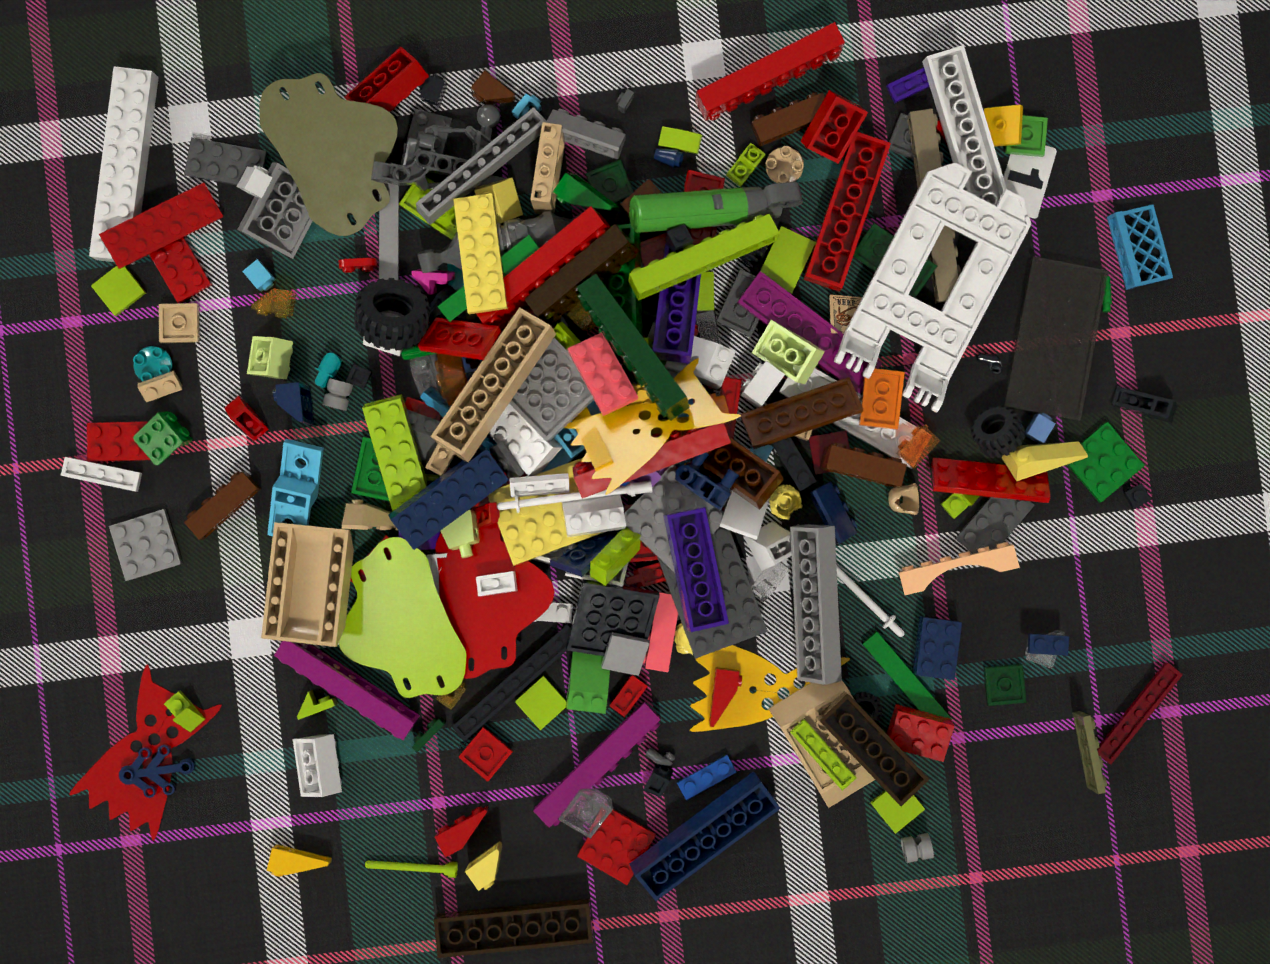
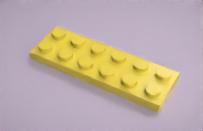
M493 194L455 198L453 200L468 314L508 309Z

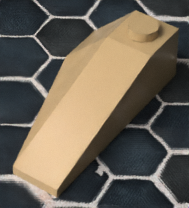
M352 499V503L346 504L342 529L368 530L376 527L379 530H390L392 528L398 530L388 516L391 513L390 511L369 503H363L361 499Z

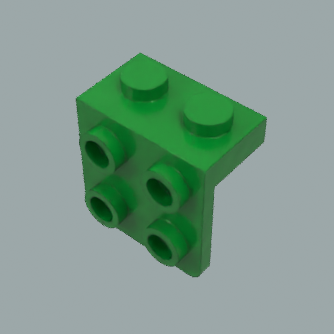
M169 411L157 413L133 437L134 441L155 465L162 464L178 447L188 445L193 440L189 436V431L177 422L176 416Z

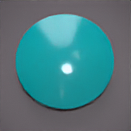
M145 347L133 358L134 371L142 382L172 371V360L169 354L160 347Z

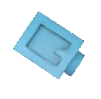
M525 94L512 110V114L516 119H520L531 110L530 106L540 112L542 110L541 101L534 95L530 97L528 94Z

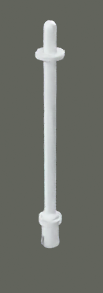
M651 480L636 483L629 481L626 486H620L608 495H605L606 490L583 499L628 494L634 497L635 494L652 493ZM580 492L519 500L516 495L515 501L500 502L497 504V509L507 510L516 508L517 513H520V508L582 500Z
M837 566V577L884 622L882 627L884 629L889 627L897 636L903 637L904 631L894 622L896 616L889 617Z

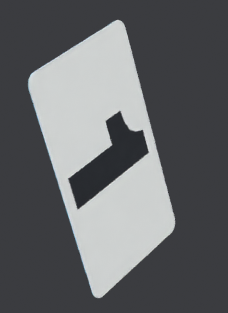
M1046 145L1043 157L1010 154L1004 174L1007 190L1024 198L1027 214L1030 218L1034 219L1038 217L1057 152L1055 148Z

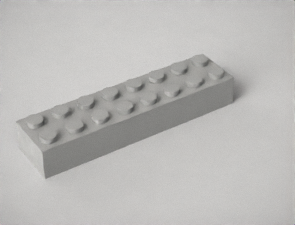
M811 524L791 526L797 680L823 685L842 681L835 526Z

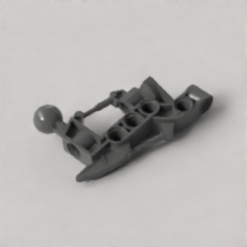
M490 104L483 105L478 109L477 121L481 125L480 131L472 126H467L464 129L437 127L436 125L425 128L424 132L418 131L416 139L408 138L407 144L404 143L401 165L374 160L371 180L399 186L415 184L422 191L434 189L441 182L428 183L425 177L427 172L448 177L456 171V165H463L468 161L462 158L435 153L434 144L437 134L465 132L473 142L472 158L492 141V128L496 127L500 122L499 110ZM418 157H425L427 165H421L418 162ZM437 161H444L446 169H440L437 166ZM397 171H402L405 174L404 180H399L396 177ZM491 175L478 186L506 178Z

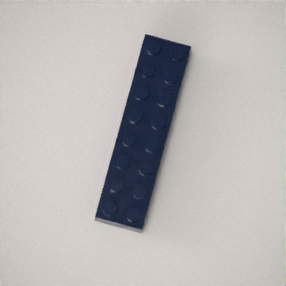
M753 771L629 863L634 876L653 899L657 901L781 808Z

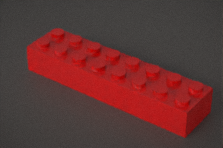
M834 22L697 90L695 102L704 120L710 119L713 121L719 118L721 113L737 109V105L743 102L745 104L750 103L759 94H768L772 91L771 88L777 85L779 87L784 86L793 77L796 79L806 74L805 71L811 68L813 70L818 69L827 60L830 62L840 57L839 54L842 52L845 41Z
M860 132L855 134L847 148L803 280L839 292L843 288L891 145L890 142Z
M590 206L504 277L508 309L476 313L482 323L499 326L500 329L505 328L508 324L507 322L512 319L519 307L524 309L529 306L525 301L529 294L611 228L603 216Z
M724 423L690 430H673L659 451L624 483L730 444L731 441ZM654 433L651 436L660 437L662 434ZM580 461L572 467L573 477L582 499L607 490L612 478L592 479L596 472L592 462Z

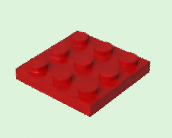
M606 805L577 857L628 885L634 874L629 863L648 850L656 833Z

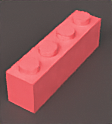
M659 592L660 597L653 618L651 633H649L648 652H646L643 664H646L645 669L668 672L678 612L671 593Z

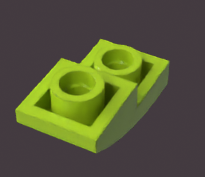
M662 126L658 145L698 154L702 135Z
M750 143L727 172L726 176L741 187L766 154Z

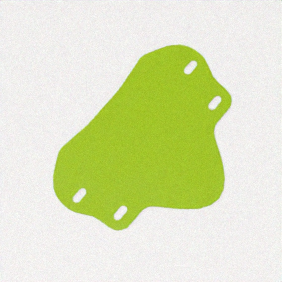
M392 537L378 543L369 556L352 566L351 579L357 591V599L346 616L345 629L339 641L340 649L346 657L356 663L387 671L392 676L399 694L405 698H412L423 694H449L455 691L463 681L466 668V650L451 626L436 590L426 555L418 548L413 550L403 538ZM385 547L389 549L392 555L391 560H388L385 556ZM360 569L364 571L367 580L365 582L361 581L358 574ZM438 675H440L444 681V688H441L438 684V681L436 679ZM404 678H408L411 690L406 689L403 683Z

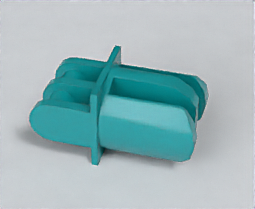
M327 353L323 357L319 367L315 368L319 370L315 379L317 386L325 388L329 379H336L335 376L342 362L339 356L334 353Z

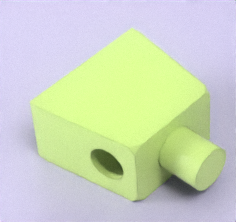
M473 510L466 511L441 530L448 548L452 550L459 549L462 558L473 556L470 545L480 541L476 512Z

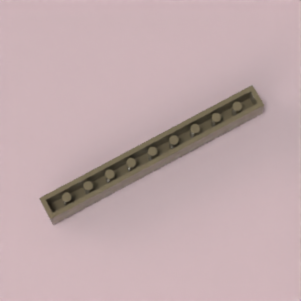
M933 109L913 111L907 115L912 153L916 156L913 161L918 189L926 173L942 167L941 163H943V154L939 152L938 146L940 144V135L936 133L935 127L938 123L937 115L933 114ZM945 225L928 256L929 260L938 266L931 275L935 304L946 302L961 274L960 266L956 263L958 250L953 243L955 231Z

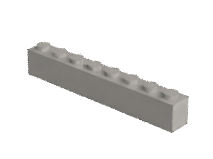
M533 107L416 202L417 212L431 225L454 206L453 199L465 197L540 136L542 122H546V120Z

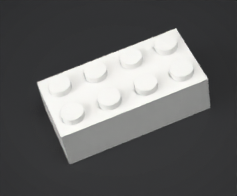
M508 404L488 433L497 443L503 442L521 469L528 476H535L541 473L562 449V446L554 438L546 442L510 404Z

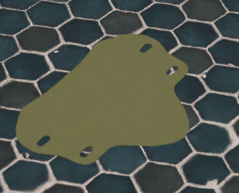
M322 73L312 74L302 79H280L266 87L259 103L260 126L279 152L295 181L309 217L326 231L338 236H348L360 231L370 217L386 207L390 201V195L384 183L371 180L374 160L385 163L393 149L398 130L396 119L382 107L340 98L329 78ZM317 81L321 82L325 90L324 94H320L316 88L315 83ZM281 87L286 89L289 95L288 100H285L279 89ZM373 189H377L381 196V201H376L372 194ZM348 213H352L356 220V225H351L347 218Z

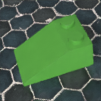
M579 652L572 653L566 699L567 709L606 714L610 670L602 669L601 667L604 656Z

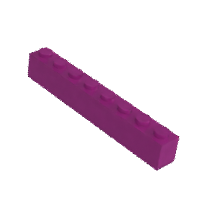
M282 641L274 655L281 663L289 665L298 674L306 676L313 684L321 686L330 695L338 697L345 705L353 707L362 716L370 718L376 725L385 728L396 738L404 740L420 717V715L312 644Z
M644 701L535 806L533 812L549 828L552 825L557 826L563 820L562 815L566 811L570 813L577 806L575 802L578 799L586 798L591 792L590 788L594 784L598 786L605 779L603 775L608 770L612 772L619 765L617 762L622 757L626 759L633 752L631 748L635 744L639 746L647 738L645 735L650 730L653 732L660 726V716Z

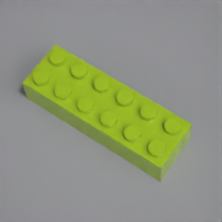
M402 394L366 403L362 407L392 511L428 486Z

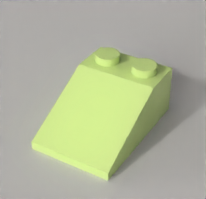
M771 320L753 349L752 354L763 361L769 362L795 382L806 384L825 351Z

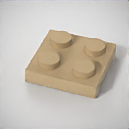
M159 304V342H200L199 304Z

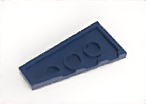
M622 529L607 531L591 539L578 542L576 548L572 550L568 548L563 551V555L559 558H551L550 566L583 577L590 570V562Z

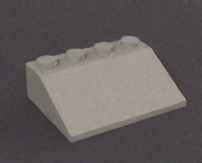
M272 162L268 170V175L272 177L269 186L262 198L254 196L237 230L293 259L312 220L308 215L300 191L289 170L279 163Z

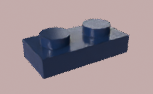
M1028 634L1027 653L1068 656L1069 636Z

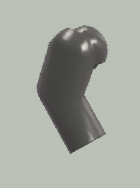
M649 748L646 752L648 758L660 765L670 766L675 760V756L670 752H667L665 756H662L653 748Z

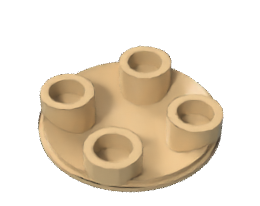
M789 146L773 150L766 160V172L775 183L795 182L803 172L804 162L801 155Z

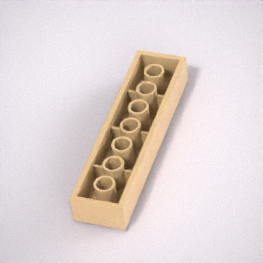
M519 307L485 359L481 362L432 433L431 437L437 444L469 463L555 337L556 333L551 325Z

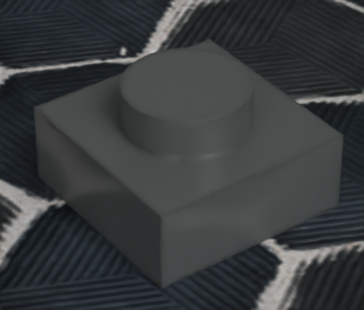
M627 89L625 93L622 92L618 97V110L622 113L626 112L634 99L633 91Z

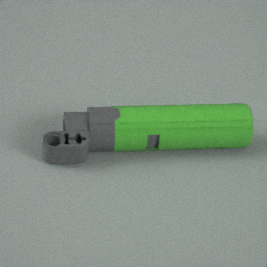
M797 182L770 184L763 190L756 186L634 195L630 201L629 217L631 226L637 233L668 231L683 224L686 225L687 229L731 226L742 222H751L758 215L765 216L770 214L772 218H779L783 208L799 206L803 203L800 186Z

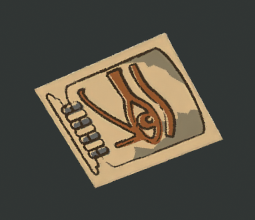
M830 295L831 325L844 334L862 297ZM831 328V333H837Z

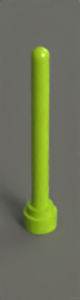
M385 861L365 862V867L370 869L444 873L449 878H456L458 871L457 862H449V864L445 863V865Z

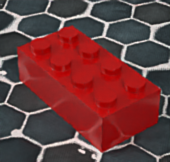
M399 47L344 98L348 101L376 105L390 112L403 99L407 98L415 88L422 85L429 75L413 56L402 47Z

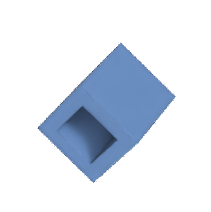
M1036 414L1026 428L1024 435L1038 444H1043L1056 423L1052 422V418L1047 414Z

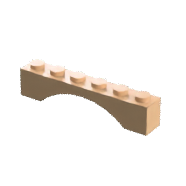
M1003 542L997 544V548L989 549V546L979 548L977 553L970 554V551L959 553V557L951 559V556L939 558L940 562L932 563V560L922 562L921 566L916 568L913 565L902 567L899 576L904 595L924 591L937 576L958 566L980 565L999 572L1020 567L1014 545Z

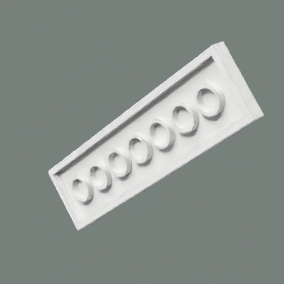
M815 368L806 384L797 383L787 377L779 393L789 398L833 383L836 380ZM857 393V395H858V397H859V400H860V402H861V401H862V395L859 394V393ZM860 413L833 422L834 425L886 455L902 459L901 463L907 464V467L911 469L931 437L930 434L901 417L899 418L898 430L860 426Z

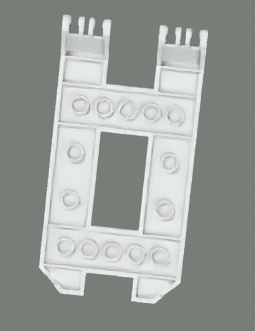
M951 163L926 173L844 332L839 351L834 359V362L841 364L845 353H850V359L845 365L846 368L850 369L856 357H858L853 371L856 373L860 370L863 360L868 362L863 376L869 379L875 369L881 346L890 330L922 345L912 365L902 396L909 398L916 386L919 388V391L914 397V402L919 403L926 391L921 405L925 407L928 405L929 399L933 394L936 396V399L931 406V410L936 413L944 401L948 382L1031 226L1023 197L1005 189L995 206L965 191L963 188L972 171L957 163ZM945 225L977 243L942 310L939 311L908 294Z

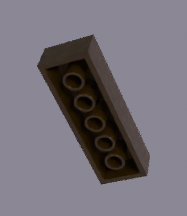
M614 224L529 294L525 301L538 318L548 324L556 323L561 319V315L566 311L572 310L576 303L580 301L577 297L579 294L577 286L595 274L604 284L611 274L619 272L621 266L626 262L632 261L640 251L629 236Z
M847 692L841 693L816 717L901 807L930 780Z

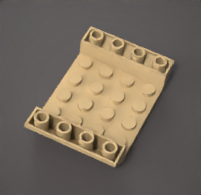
M843 681L827 685L809 683L768 708L828 808L875 780L816 718L844 691L853 698ZM803 719L808 722L856 776V779L843 791L790 733Z

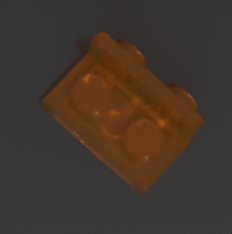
M926 424L916 426L911 432L913 436L908 441L904 439L898 445L899 450L897 454L912 469L940 442Z

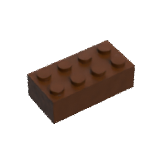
M730 438V444L707 452L709 456H707L700 469L721 482L728 469L739 474L730 490L759 510L784 480L780 471L732 438Z
M831 443V446H825L820 469L890 487H902L907 464L901 463L902 459L895 457H886L884 459L883 454L875 452L865 454V450L859 448L845 449L846 445L840 443Z

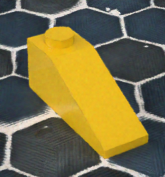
M276 844L271 850L266 871H270L274 876L282 877L283 875L328 866L332 858Z

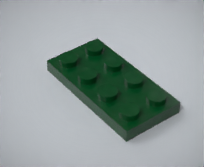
M873 223L856 248L853 256L876 271L894 236ZM928 259L909 292L914 298L917 297L938 267Z

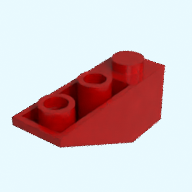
M480 806L471 811L472 815L468 817L463 815L454 820L455 824L449 827L446 824L437 829L438 833L435 835V839L445 857L464 847L487 813L488 806L485 808Z

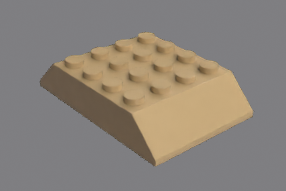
M274 522L262 639L337 647L346 625L354 553L350 530Z

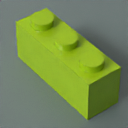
M628 527L622 529L590 562V577L606 586L640 550L641 535L632 532Z

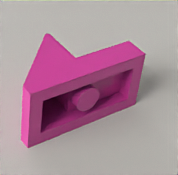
M418 269L412 271V276L429 295L437 293V284H448V281L454 280L455 272L435 270L422 273V270Z

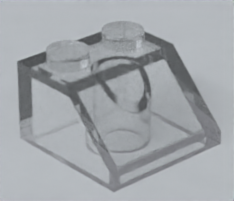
M580 789L558 820L591 839L613 810L612 798L597 789Z

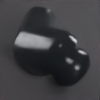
M978 353L977 362L986 363L993 374L997 375L1002 372L1003 366L996 355Z

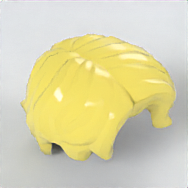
M791 485L778 486L769 498L771 513L781 519L789 520L793 511L803 506L799 491Z

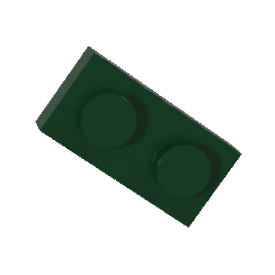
M441 717L438 720L434 718L426 726L429 730L424 735L420 732L413 740L415 744L412 748L418 752L446 721Z

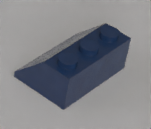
M299 382L275 385L276 390H273L274 401H277V404L297 421L310 426L314 425L311 387Z
M828 482L808 492L824 525L835 526V544H840L857 534L855 529L858 527L854 519L849 518L847 514L849 510L846 503L840 501L838 497L840 492L836 484L832 485L831 482Z

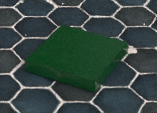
M621 159L585 173L589 184L614 203L627 199L634 192Z
M1023 664L983 667L987 706L1027 703Z

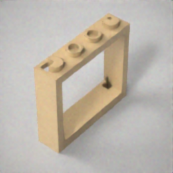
M542 122L531 193V203L535 214H542L548 210L555 213L557 195L553 191L560 180L565 147L563 128L559 124Z

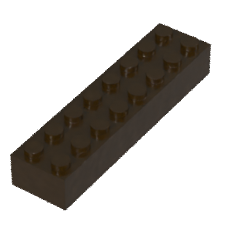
M590 898L437 913L434 918L437 958L593 943Z

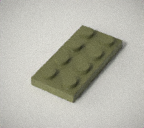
M1081 711L1072 712L1087 788L1097 794L1106 793L1107 781L1105 776L1102 775L1101 770L1103 761L1101 756L1098 755L1097 750L1099 748V741L1095 737L1093 730L1095 729V721L1090 715Z

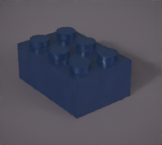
M919 616L913 674L955 680L962 622Z

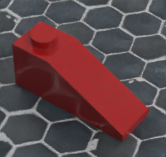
M715 667L709 719L710 727L715 726L736 694L738 686L741 687L742 675H739V670Z

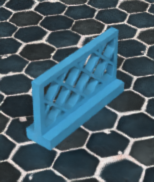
M1154 205L1123 212L1119 211L1107 216L1126 290L1173 278ZM1143 211H1149L1150 219L1148 222L1140 217ZM1129 215L1135 219L1131 226L1126 224L1124 216ZM1137 222L1146 226L1142 233L1134 229ZM1148 229L1155 233L1153 240L1145 236ZM1131 233L1140 237L1136 245L1130 241ZM1142 240L1151 244L1147 252L1139 247ZM1153 247L1157 248L1160 252L1158 259L1150 254ZM1136 251L1144 255L1141 263L1135 259ZM1148 258L1155 262L1152 270L1144 266ZM1159 265L1164 268L1166 276L1161 277L1155 273ZM1141 270L1149 273L1146 281L1141 282L1139 274Z

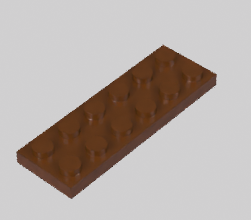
M850 377L740 415L754 450L862 413L863 406Z

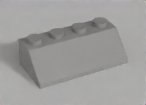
M553 109L546 123L562 125L565 142L617 160L619 159L626 139V134L621 129L615 127L612 129L606 128L605 124L598 121L594 123L589 122L587 118L576 115V117L571 116L568 111L558 109V111Z

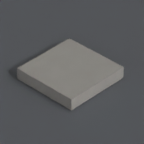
M612 632L601 664L602 669L639 676L649 646V640Z

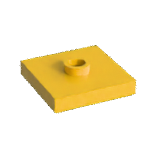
M1022 105L984 108L985 118L994 147L1021 144Z

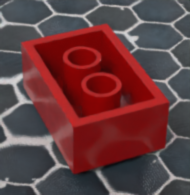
M829 90L800 142L807 149L839 164L868 112L860 105Z
M895 704L887 735L904 752L944 762L954 730V724L950 718Z

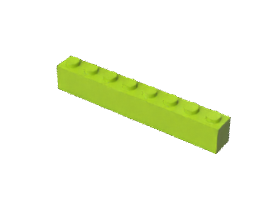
M770 214L765 216L758 215L751 222H742L730 231L728 229L723 230L716 237H707L695 246L694 244L688 245L681 252H672L660 261L656 259L651 261L646 267L633 269L629 273L628 281L639 301L776 242L780 233Z

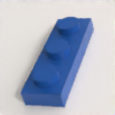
M726 754L679 780L677 784L687 800L736 773V770Z

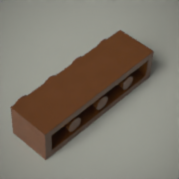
M812 93L803 101L798 99L789 103V106L784 109L778 107L767 116L761 114L755 117L751 127L759 147L809 127L825 98L824 93Z
M236 472L230 478L231 482L227 485L223 484L216 490L217 494L214 497H208L201 503L202 507L198 511L193 510L188 514V519L184 523L199 540H205L261 490L247 472Z

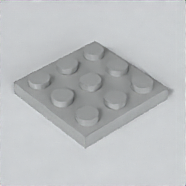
M166 509L109 526L125 581L183 564Z

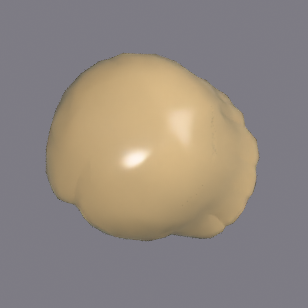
M913 483L891 489L888 495L890 508L895 512L917 515L919 511L917 484ZM902 495L903 503L899 505V498Z

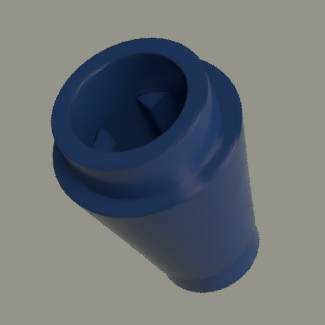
M657 148L654 159L673 168H680L684 153L680 152L679 149Z

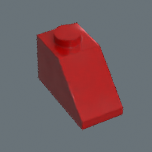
M240 396L224 407L229 418L253 441H256L269 430L255 411Z

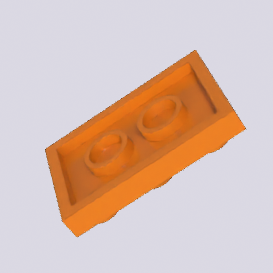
M874 369L869 379L864 377L861 401L863 412L860 413V426L898 430L905 372Z

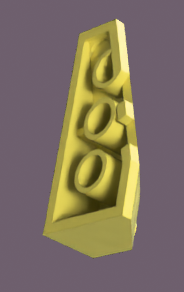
M1079 441L1021 445L1016 448L1015 452H1010V455L1002 456L1003 461L1016 481L1088 458V454Z

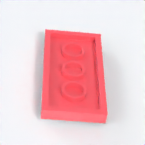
M602 333L567 348L571 359L603 416L638 400L636 391Z

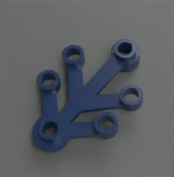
M163 744L158 748L157 755L147 768L139 769L144 760L152 755L151 749L144 747L139 750V756L132 765H126L121 768L119 779L126 785L135 784L143 790L145 797L151 798L156 795L157 789L153 785L149 786L140 778L147 776L163 788L164 794L171 795L176 791L175 784L166 781L159 774L173 772L190 774L195 770L196 763L191 758H185L179 764L157 767L164 757L171 752L170 746ZM162 747L167 748L166 754L162 753ZM143 750H146L148 752L147 757L143 756ZM185 763L189 765L188 770L183 768ZM126 772L131 773V778L126 777ZM168 785L172 787V792L167 791ZM148 788L153 790L152 795L148 794Z

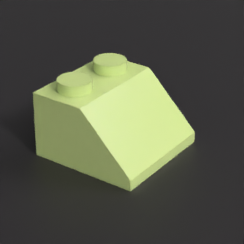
M253 336L247 374L287 379L290 371V358L293 353V341L275 337Z

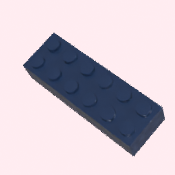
M482 445L477 449L469 463L462 460L388 516L408 544L415 550L509 479L488 450Z

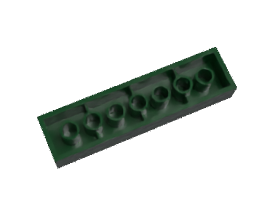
M595 274L576 288L579 292L577 297L580 300L581 306L586 312H589L594 324L600 327L605 339L611 342L616 354L622 357L627 369L633 372L638 384L641 387L644 386L649 399L652 402L656 401L655 404L662 417L667 416L671 421L690 408L685 393L599 277Z

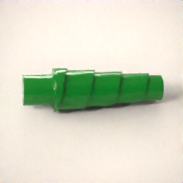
M1110 276L1103 277L1101 302L1103 312H1111L1112 291Z

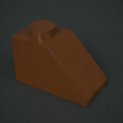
M485 70L470 88L473 93L472 97L479 103L483 101L485 104H500L516 100L514 93Z

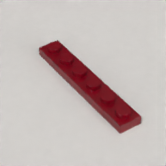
M1168 662L1163 664L1099 744V748H1097L1098 755L1111 765L1182 677L1183 674Z

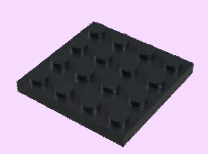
M583 579L566 650L604 656L612 632L648 639L660 597L659 592L628 586L620 587L612 584L605 586L597 581Z

